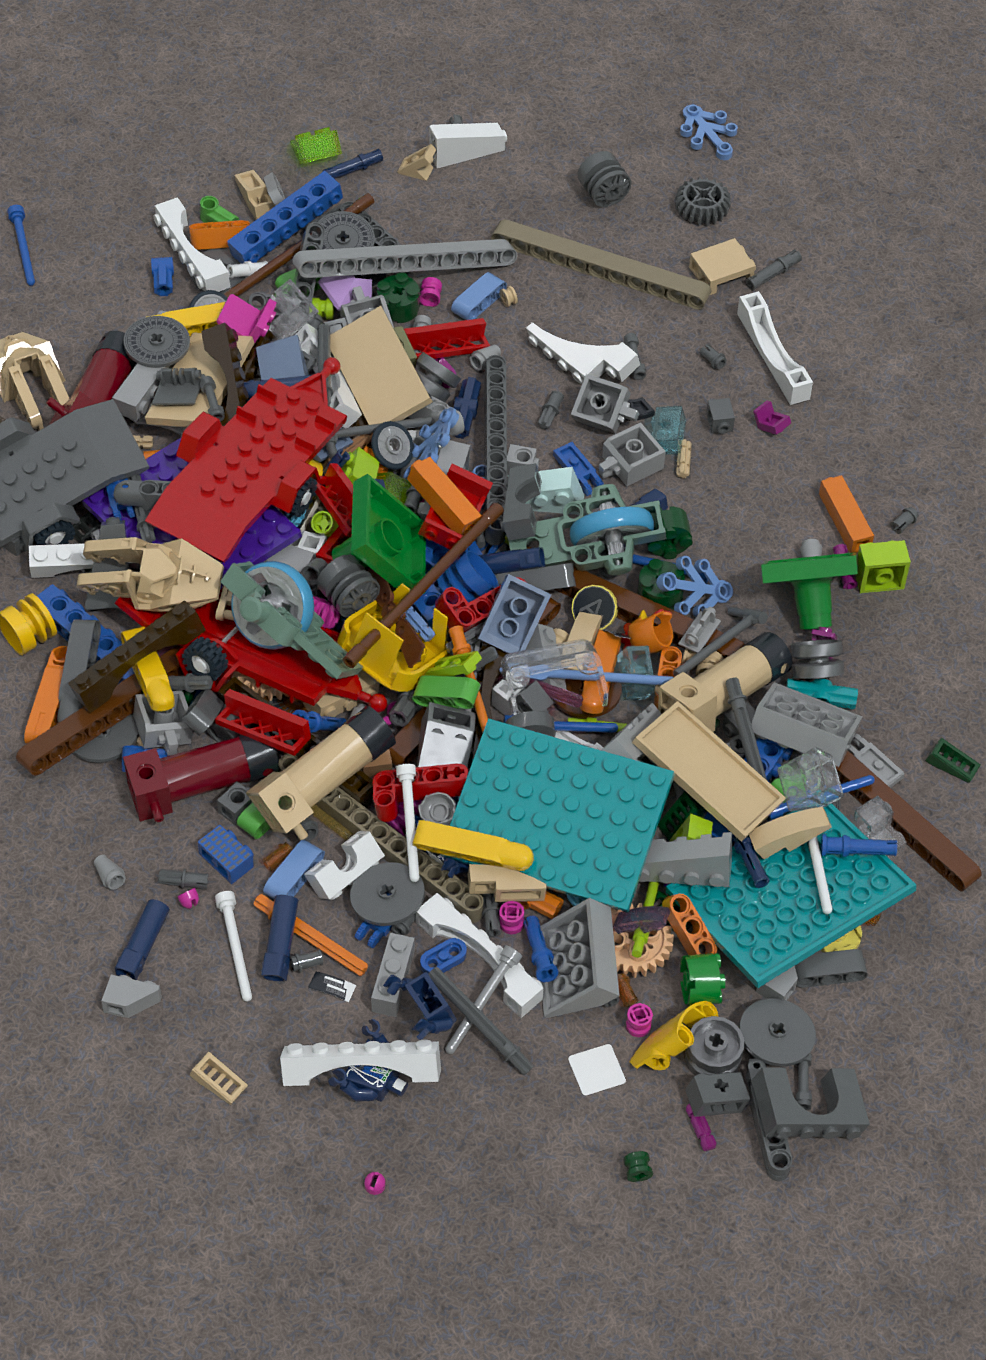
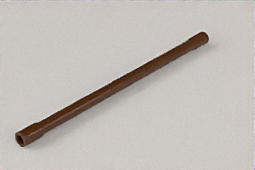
M366 193L344 211L358 214L373 205L375 201L369 193ZM302 240L229 289L224 295L227 298L230 294H234L237 297L292 260L294 255L300 251Z
M493 503L466 534L394 606L380 623L390 629L459 556L503 514V507L498 503ZM372 629L343 657V662L347 667L354 668L364 658L371 647L381 638L379 630Z

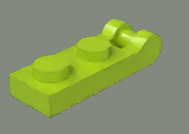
M478 651L443 657L425 675L452 677L459 674L468 675L477 668L476 664L482 657Z

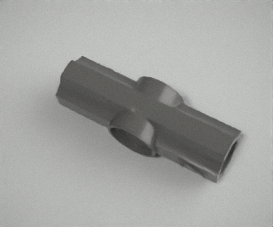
M415 689L397 694L398 700L389 712L390 721L394 725L404 727L410 722L415 712L423 707L412 700Z

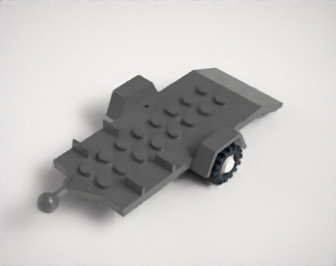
M114 399L74 410L36 433L30 423L12 417L0 423V547L19 536L22 537L28 551L29 546H33V540L36 545L69 544L68 540L72 541L75 535V529L71 522L76 524L80 522L73 505L115 481L141 474L149 469V465Z

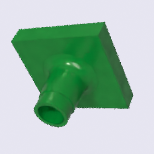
M366 474L353 481L352 537L333 548L332 559L351 554L362 563L365 569L370 567L396 589L402 583L409 589H412L425 576L426 538L418 534L424 521L374 478Z
M856 552L764 561L761 564L763 583L789 581L793 585L800 629L831 627V581L833 577L858 574Z

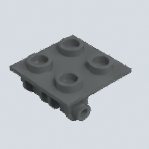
M161 368L156 373L157 379H161L152 405H194L201 389L200 379L205 374H201V370H197V368H180L179 371L178 368H174L173 371L172 369Z

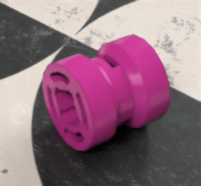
M434 277L423 279L420 292V303L422 305L435 307L440 303L442 283L439 279Z
M516 901L503 903L499 910L500 928L507 934H517L524 927V908Z
M637 1003L628 1009L626 1029L632 1036L644 1037L650 1032L653 1013L649 1006Z

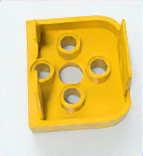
M403 583L393 592V602L395 605L411 590ZM374 600L345 620L337 643L345 651L349 652L372 629L379 630L381 638L359 662L363 666L362 670L391 690L399 692L413 690L416 688L419 678L424 676L430 668L435 667V663L440 658L451 656L445 648L446 643H448L446 641L448 617L434 608L432 630L435 632V636L429 642H424L421 639L425 645L421 655V662L415 664L413 668H408L403 653L399 652L404 640L395 634L396 624L388 629L380 623L383 619L381 615L382 607Z

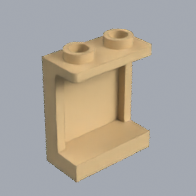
M734 238L691 253L689 268L699 281L705 282L710 286V295L717 293L718 284L744 275L747 278L753 276L756 265L748 257L744 247Z

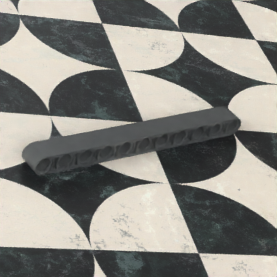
M491 355L487 358L484 374V479L493 483L484 501V512L493 503H498L501 506L504 505V491H507L506 360L499 355ZM503 514L484 531L485 540L491 545H500L504 542L506 532H502L500 526V519L503 518Z

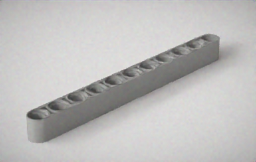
M495 239L299 251L294 255L293 264L302 277L315 278L508 266L516 261L517 252L507 240Z

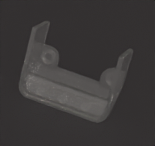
M578 639L506 654L501 660V671L511 716L518 714L514 690L526 687L530 681V675L577 666L578 670L585 675L595 674L602 706H607L608 688L601 659L592 642L587 639Z

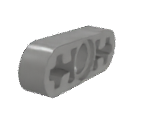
M271 172L263 178L269 196L276 206L285 199L278 179Z

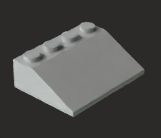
M774 682L757 706L751 725L755 736L760 739L772 740L783 748L795 749L806 757H815L822 760L826 765L839 767L863 716Z
M588 898L540 926L546 946L553 953V964L557 966L559 971L557 978L553 981L541 982L543 985L544 1017L550 1018L602 1006L619 997L610 906Z

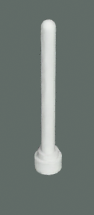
M402 764L396 766V776L399 778V782H402L409 877L412 882H417L420 878L417 847L412 846L416 832L412 781H414L416 776V766L414 764Z
M816 836L809 840L808 844L822 911L825 914H830L832 912V905Z
M223 891L215 896L217 908L224 914L242 999L248 1002L252 999V993L233 913L236 899L234 892Z

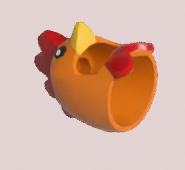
M659 609L647 617L645 610H642L638 619L633 623H626L624 625L625 634L632 639L622 637L621 643L625 644L623 653L626 656H630V661L637 662L642 654L656 653L671 645L673 630L670 623L672 618L670 611ZM655 617L661 620L658 626H654Z

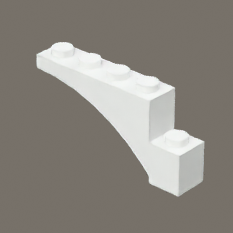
M534 323L526 327L529 342L535 347L540 346L543 349V353L549 359L554 358L557 360L559 367L564 371L569 370L573 378L580 384L584 381L586 374L599 378L605 371L610 377H616L623 382L640 366L637 353L623 342L619 345L607 346L585 345L556 337L542 330Z

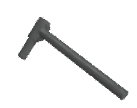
M429 416L394 422L408 429L422 427L425 424L428 426L432 425V418ZM381 423L339 429L324 446L327 448L330 460L337 453L335 444L338 438L372 434Z
M730 607L728 615L743 618V620L673 671V675L677 676L682 672L687 673L750 625L756 623L765 624L768 619L767 613L749 608Z

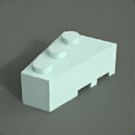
M573 467L539 471L542 479L541 493L525 504H531L533 511L563 514V508L567 503L583 500L584 493ZM573 511L569 514L579 515L580 513L577 511Z

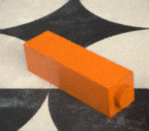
M431 457L422 461L419 459L411 465L407 480L451 530L464 536L482 515Z
M843 476L829 477L822 480L819 495L849 552L858 553L860 544L873 543L874 534Z

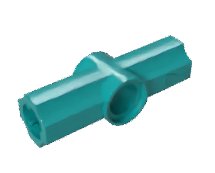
M824 678L815 679L813 682L787 679L786 687L837 707L856 708L857 688L836 686L830 680Z

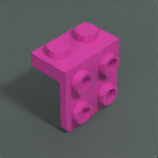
M230 294L217 318V323H226L231 329H235L238 336H253L255 343L259 336L264 337L270 327L267 323L270 324L276 315V312L273 310L277 302L269 298L260 311L234 294Z

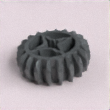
M698 177L697 180L691 178L689 182L684 181V184L679 186L675 197V206L679 215H683L684 220L689 219L691 224L695 221L698 223V226L701 223H705L708 226L709 222L715 225L717 220L722 221L727 216L731 206V196L727 187H723L722 182L716 183L715 179L711 181L708 180V177L706 179Z

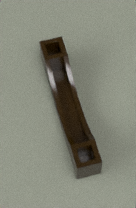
M222 323L203 330L201 333L204 350L214 360L219 362L226 377L228 397L224 419L221 421V425L225 426L235 416L237 406L243 407L247 403L249 396L243 382L245 374L240 366L242 356L236 343L238 335L235 329H231L226 323Z
M184 600L121 646H118L107 656L97 661L93 666L76 676L68 684L79 703L89 713H92L110 700L121 678L142 658L164 647L188 644L205 632L206 629L197 612Z
M482 641L480 651L494 646ZM496 647L494 648L498 653V658L481 667V671L478 672L481 673V678L477 680L481 685L479 691L489 719H492L490 699L493 684L502 674L499 671L500 668L510 667L515 657ZM473 706L472 712L476 713L475 707ZM477 713L468 768H471L483 734Z

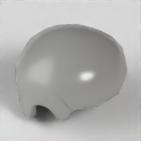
M441 792L426 795L422 803L418 805L421 820L448 826L456 809L455 801L448 794Z

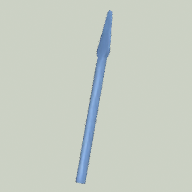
M542 664L501 667L499 670L501 673L544 681L547 678L663 685L673 678L672 676L551 669Z

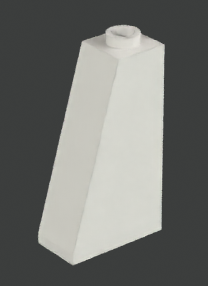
M498 123L430 125V144L437 149L433 155V163L436 168L505 150L507 135Z

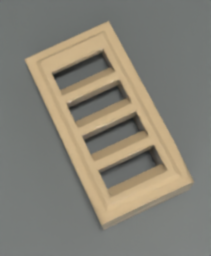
M210 1052L202 1058L190 1073V1076L195 1081L230 1105L248 1086ZM210 1066L212 1070L206 1075L204 1070ZM216 1072L220 1073L221 1075L215 1081L211 1079ZM224 1078H227L229 1081L221 1088L219 1084ZM233 1083L237 1085L231 1094L226 1092Z

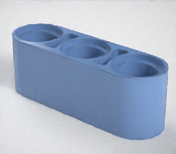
M487 272L455 299L451 311L464 320L475 319L500 297L499 291L500 289L506 290L507 283L492 273Z
M305 839L301 840L268 879L263 893L272 899H275L276 895H290L294 897L307 881L304 873L324 859L325 851Z

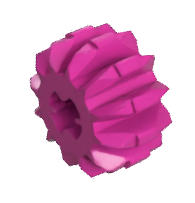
M313 596L314 611L324 621L322 627L334 628L339 621L340 613L330 601Z

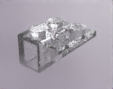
M818 747L810 749L777 768L789 811L826 807L844 797L833 756Z

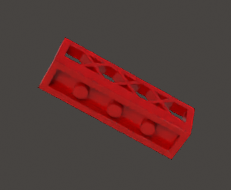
M484 318L404 329L413 350L422 351L433 359L470 354L490 346L484 335L486 328ZM472 341H480L481 344L476 345V344H473V343H471V342H472ZM451 344H458L462 347L456 348L454 346H451ZM431 347H439L442 350H434ZM415 353L418 359L421 353Z
M330 463L325 476H320L319 481H317L315 493L346 537H352V528L349 525L352 526L353 484L337 463Z
M231 689L224 694L226 708L215 718V723L219 726L293 756L311 739L308 720ZM230 714L239 717V719L231 721L227 720L226 718ZM255 723L259 727L249 729L244 727V725ZM275 731L279 735L269 737L264 735V733ZM290 739L297 740L293 746L284 743V741Z

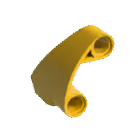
M708 1001L697 1002L689 1006L655 1030L641 1044L629 1062L637 1069L644 1064L654 1070L667 1069L670 1065L671 1056L678 1055L694 1043L692 1032L684 1024L692 1029L693 1025L703 1018L718 1017L716 1007Z

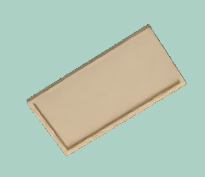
M382 306L377 307L330 335V350L334 358L339 360L340 369L369 425L403 420L433 402Z
M192 333L187 354L175 363L173 369L178 368L179 371L180 368H197V370H201V374L211 376L216 384L214 392L218 405L221 406L228 393L224 371L219 362L214 360L204 350L202 333ZM238 336L236 343L242 356L240 361L241 367L254 345L253 336ZM200 389L194 405H151L145 416L146 423L151 425L188 427L203 411L208 413L210 406L206 393Z
M679 701L644 729L632 742L658 767L674 771L675 776L673 780L741 842L786 799L784 795Z

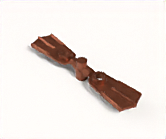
M369 567L368 572L380 585V592L376 601L382 607L381 615L384 618L395 606L393 602L394 593L389 583ZM404 613L395 623V634L404 640L401 650L408 668H413L415 664L421 662V655L425 645L409 622L404 620L406 613Z

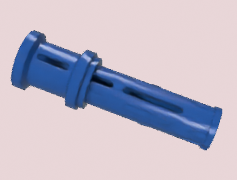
M296 710L292 713L309 721L310 733H315L318 730L335 732L347 721L341 717L320 716L319 713L314 711Z
M822 834L821 856H826V854H841L842 857H847L849 854L897 856V840L851 839L847 835L827 837L826 834Z
M528 916L523 921V925L532 948L531 961L537 968L536 977L540 982L553 981L559 973L557 966L553 964V953L546 946L538 917Z

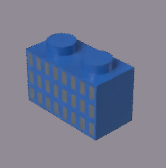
M218 825L198 841L199 854L231 885L254 867V854L247 845H242L238 842L235 834L229 829H224L221 825Z

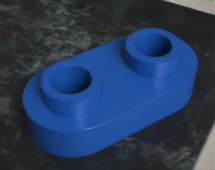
M450 938L426 951L420 959L421 971L429 973L435 968L428 966L431 963L436 964V967L443 973L459 965L466 958V944L458 938ZM455 951L458 955L452 956L450 953Z

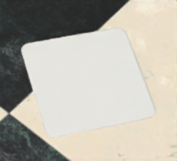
M610 1044L577 1053L568 1058L583 1095L599 1092L626 1082Z

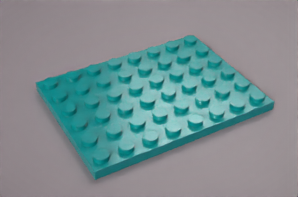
M488 718L450 826L493 835L511 842L527 845L533 852L534 861L527 870L519 872L545 883L548 889L585 900L591 898L611 908L629 912L675 773L672 770ZM440 854L441 857L451 858V859H454L455 861H458V862H461V863H464V864H468V865H469V864L486 865V864H482V863H478V862H473V861H469V860H464V859L455 858V857H451V856H447V855H442V854Z
M828 799L795 809L789 813L817 807L825 809L832 827L817 836L820 853L822 834H826L827 837L847 835L851 839H868ZM808 841L790 852L783 848L766 859H763L755 851L770 880L768 885L763 888L755 887L740 854L736 853L734 846L732 847L729 887L670 883L666 886V893L669 896L676 894L688 896L715 944L757 988L916 891V884L886 855L849 854L847 857H842L841 854H826V856L821 857L832 912L825 914L822 911ZM674 900L675 903L680 907L679 902L677 900Z

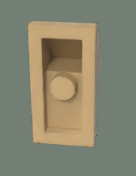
M430 144L404 158L397 172L427 181L433 169L431 163L434 160L433 155L437 149Z

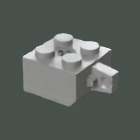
M361 286L352 288L354 300H351L348 304L341 305L340 309L341 318L345 317L347 325L377 307L382 306L394 328L383 295L371 298L369 296L365 297Z
M586 374L571 416L577 422L616 434L620 422L624 423L625 419L637 422L639 413L637 410L629 408L630 403L628 401L631 393L628 388ZM602 401L605 402V404H604L603 406H602V405H601V407H598V406H597L598 403H601V404H602Z
M640 422L609 437L603 443L602 457L605 461L599 464L598 473L603 478L616 474L626 486H629L664 469L665 450Z
M182 690L173 691L175 706L166 711L152 710L145 695L137 694L135 696L133 716L144 748L164 746L168 756L177 754L178 745L191 744L193 730L182 720L183 715L188 709Z

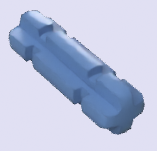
M411 606L405 612V620L409 622L416 633H420L419 636L424 642L431 641L435 636V632L430 627L427 628L428 624L416 611L413 612L414 608Z

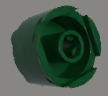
M400 272L378 282L377 296H384L392 321L406 323L417 316L420 307V289L416 281L408 277L406 273Z
M669 506L670 510L662 511L661 507L660 513L663 527L666 531V539L649 542L647 547L655 555L664 556L665 559H674L677 557V554L684 552L693 544L689 520L686 512L681 508ZM651 513L654 520V530H657L659 528L656 514Z
M652 559L649 564L643 567L639 574L637 594L674 610L675 604L682 602L684 590L674 589L664 592L657 587L656 581L660 574L667 572L674 573L679 580H685L684 570H679L671 562Z

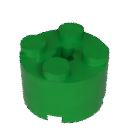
M719 953L694 954L681 957L680 973H683V981H680L683 1001L687 1006L701 1001L722 1004L721 989H725L726 982L725 975L720 974L719 971L721 967Z

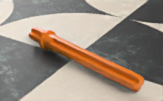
M260 894L255 898L253 905L268 915V919L271 920L274 901ZM296 917L294 927L296 935L317 949H320V951L358 976L366 973L368 969L366 962Z

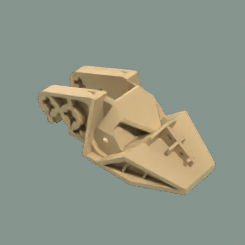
M24 332L8 335L0 339V395L4 402L15 399L33 430L38 429L39 431L44 428L42 418L23 373L31 370L34 376L41 375L43 387L61 405L70 400L62 383L66 380L59 368L50 341Z
M136 537L90 540L85 542L83 555L86 559H92L93 562H102L105 558H111L119 564L132 562L141 565L140 572H132V570L128 569L127 571L79 574L76 587L81 591L90 593V595H95L98 590L111 594L113 597L131 598L136 610L169 612L184 600L194 609L216 601L219 598L220 581L222 580L224 570L223 564L182 538L164 544L149 543Z

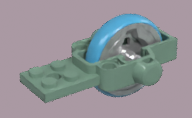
M600 485L592 489L591 498L567 503L563 508L562 517L537 521L535 536L509 540L510 550L527 549V544L530 541H537L539 547L544 549L545 567L573 562L574 567L579 571L605 567L609 575L626 574L632 570L634 545L666 539V531L663 527L660 513V502L658 500L626 507L615 485ZM600 508V511L592 512L593 509ZM577 511L580 514L577 518L572 519L568 517L570 512ZM651 513L656 514L659 528L657 530H654V520ZM567 528H570V540L573 544L571 547H567L565 544L563 531ZM608 549V554H609V555H606V556H601V555H600L601 552H603L604 550ZM581 554L588 556V559L584 562L576 560Z
M247 561L231 565L220 582L232 592L231 609L234 622L238 630L249 642L270 650L283 649L289 646L298 651L305 650L308 652L309 658L314 662L320 663L325 668V672L332 678L340 679L360 673L363 666L358 663L354 668L347 667L343 662V657L348 652L321 629L324 621L314 611V599L311 588L299 571L290 565L276 561H267L256 565Z

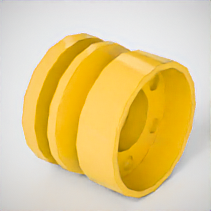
M33 593L25 596L24 600H18L17 609L13 606H8L0 611V630L7 642L19 655H24L36 648V639L40 643H44L47 641V637L53 638L57 635V628L50 612Z

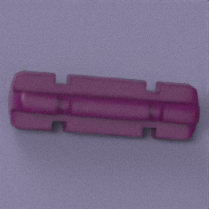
M689 1103L686 1106V1112L688 1117L692 1119L691 1124L698 1139L701 1140L702 1149L704 1151L715 1149L716 1141L714 1136L711 1135L712 1131L705 1116L694 1117Z

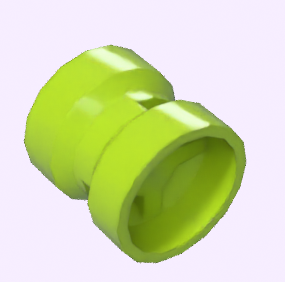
M312 298L311 314H318L327 320H333L334 305L329 298L326 300Z
M326 511L317 512L311 520L313 530L327 538L338 528L334 518Z

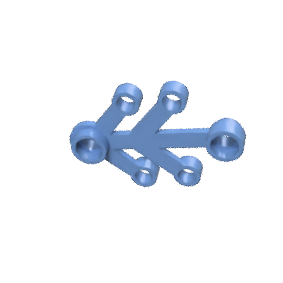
M694 104L686 106L683 109V116L686 121L685 124L681 125V136L690 137L692 135V125L695 122L698 125L696 135L691 138V148L695 150L701 149L703 137L706 134L717 148V158L729 160L732 157L733 148L729 143L723 142L715 132L732 137L737 134V125L734 123H728L726 126L719 125L726 122L727 113L725 111L719 110L716 113L703 111L701 107ZM704 119L715 121L718 124L706 122Z
M453 407L444 409L436 423L432 426L427 424L422 426L419 436L424 438L425 441L419 446L414 443L413 457L417 458L422 453L419 458L421 461L431 457L435 463L437 462L439 445L445 447L448 444L450 429L456 425L459 419L456 409ZM410 467L404 473V478H406V482L409 484L411 483L407 480V477L411 470Z
M689 556L677 558V568L685 570L692 582L679 580L672 572L660 574L656 581L657 587L664 592L674 589L692 592L684 601L677 602L674 606V611L683 615H687L690 612V608L704 594H710L711 596L704 604L694 606L693 615L695 618L699 614L700 609L703 611L705 608L713 607L717 602L725 603L733 595L731 584L717 578L707 559L697 560L693 566ZM698 573H704L711 585L705 584Z

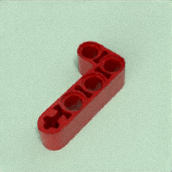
M516 577V578H518V579H520V580L526 582L524 579H522V578H520V577ZM500 586L469 603L458 589L449 587L437 598L435 608L448 617L447 627L449 629L454 626H462L465 633L486 620Z
M458 763L416 767V776L414 781H412L413 801L424 800L426 795L436 792L448 794L450 797L461 796L468 776L467 767ZM396 769L380 771L373 778L375 810L377 818L383 822H390L396 819L398 816V802H403L402 782H399V778L396 776Z

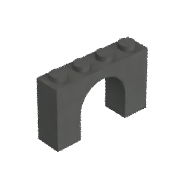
M762 1067L752 1079L766 1137H777L778 1139L788 1137H800L801 1139L811 1137H823L825 1139L846 1137L848 1139H855L861 1136L862 1132L870 1125L855 1069L831 1068L821 1079L827 1103V1114L825 1115L808 1112L798 1104L792 1094L786 1068Z

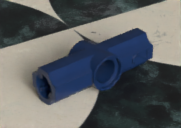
M468 377L462 381L459 397L456 396L454 409L461 413L464 421V431L456 435V438L464 439V437L469 436L472 421L476 419L481 382L473 377Z

